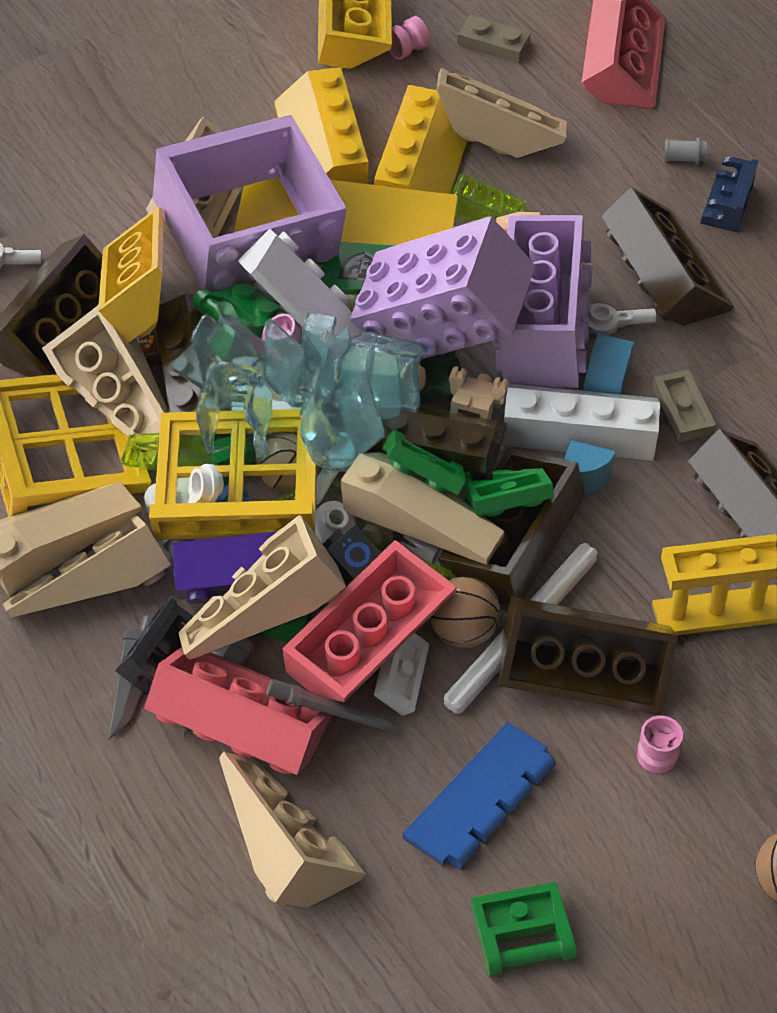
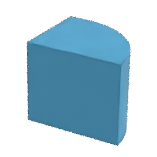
M598 333L589 360L583 390L621 394L630 369L634 342Z
M570 440L564 460L578 463L585 495L600 490L608 483L612 476L616 451Z

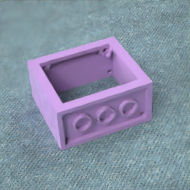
M292 114L156 149L153 200L157 207L159 206L164 211L163 219L201 289L214 292L229 288L238 283L257 281L238 260L269 229L277 236L284 231L298 245L299 249L295 254L304 263L309 258L314 263L326 262L339 254L346 206ZM277 177L299 214L213 238L192 200Z

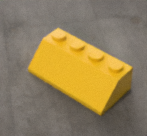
M319 0L318 64L352 69L391 49V0Z
M341 67L307 71L274 101L277 117L292 114L330 180L368 184V159Z
M408 85L377 169L374 185L451 194L468 140L462 138L459 133L454 132L437 90Z
M159 206L103 248L98 311L128 343L137 336L144 337L155 328L158 321L162 281L164 211Z

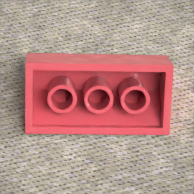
M593 0L581 83L589 93L594 94L602 103L648 109L656 106L666 17L649 0Z
M395 540L282 648L286 673L311 693L327 699L345 702L457 591V587Z
M182 647L158 664L144 707L145 710L156 714V718L164 723L171 725L180 724L193 730V733L203 740H217L231 746L232 751L240 756L256 757L270 763V767L277 772L283 774L293 773L295 775H298L310 762L333 717L330 714L292 705L266 695L268 684L272 679L211 652L189 660L184 655Z

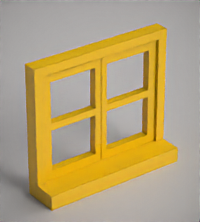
M57 374L0 380V489L8 517L26 512L27 506L51 504L119 481L130 494L146 492L151 486V479L140 447L113 425L108 417L109 424L69 428L59 396L80 393L65 384ZM50 397L59 429L19 434L10 401ZM114 439L124 472L84 477L74 444ZM65 445L74 478L33 483L24 449Z
M317 408L161 413L155 504H150L149 520L155 540L223 538L277 532L299 515L306 520L315 533L319 418ZM297 432L296 463L245 465L246 433ZM231 434L230 465L215 466L222 477L229 476L228 502L176 504L178 478H190L193 469L201 468V466L179 467L181 435ZM296 475L295 500L243 502L244 476Z

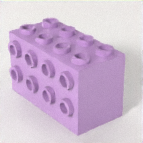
M509 215L507 234L536 266L512 335L493 340V348H500L496 350V372H502L503 380L505 378L511 384L552 388H578L579 373H586L587 351L581 349H585V344H588L589 322L583 320H587V315H590L591 294L585 293V291H589V287H592L593 278L592 265H586V263H591V241H584L583 215Z
M492 216L377 251L367 270V276L356 298V304L349 320L378 349L416 351L419 360L511 336L515 329L536 265Z

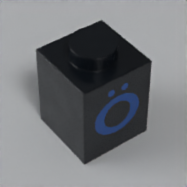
M356 524L346 533L339 528L322 544L338 566L346 587L381 554L379 549Z

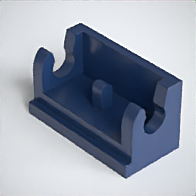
M725 157L723 159L722 165L733 167L737 172L717 170L715 181L701 217V224L738 233L754 186L759 160L752 159L748 161L735 157Z

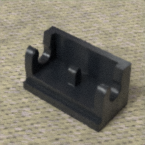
M171 597L155 613L115 671L148 695L158 664L182 647L178 633L193 616L180 607L177 601Z

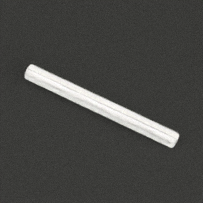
M587 543L580 544L531 600L558 605L597 561V550L590 547ZM504 630L444 695V705L447 709H450L455 714L462 713L500 670Z

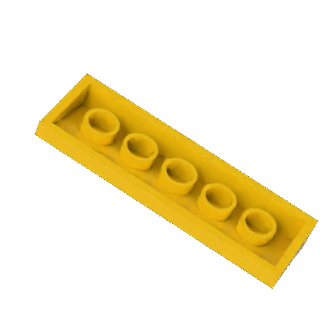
M277 177L243 186L233 232L299 215ZM330 180L346 206L341 242L399 245L454 228L458 195Z

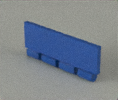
M507 722L402 833V838L442 866L448 861L454 867L461 869L481 847L477 839L481 842H486L507 819L505 812L511 814L533 790L531 784L538 785L556 765L555 759L547 753V746Z

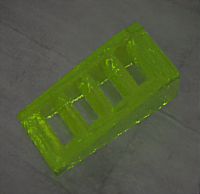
M464 174L459 175L451 193L458 195L456 216L474 221L490 216L496 220L497 217L507 215L504 213L506 209L512 210L511 214L525 212L527 206L526 201Z
M160 433L129 434L121 458L122 465L157 471V451L159 449ZM181 435L179 467L207 464L210 451L205 435Z

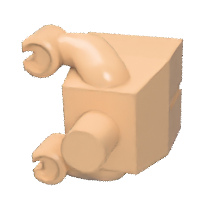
M455 366L449 377L450 392L454 395L451 401L450 412L492 420L493 406L503 405L509 381L504 378L502 382L500 381L501 377H497L491 383L492 379L487 374H479L477 379L466 378V369L462 368L461 371H458L459 367Z

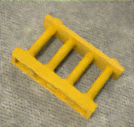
M777 534L665 547L662 549L661 560L670 591H673L672 598L652 600V608L658 624L669 625L677 635L777 623V585L768 586L771 578H777ZM752 581L751 588L729 590L731 583ZM713 586L711 593L689 595L691 588Z

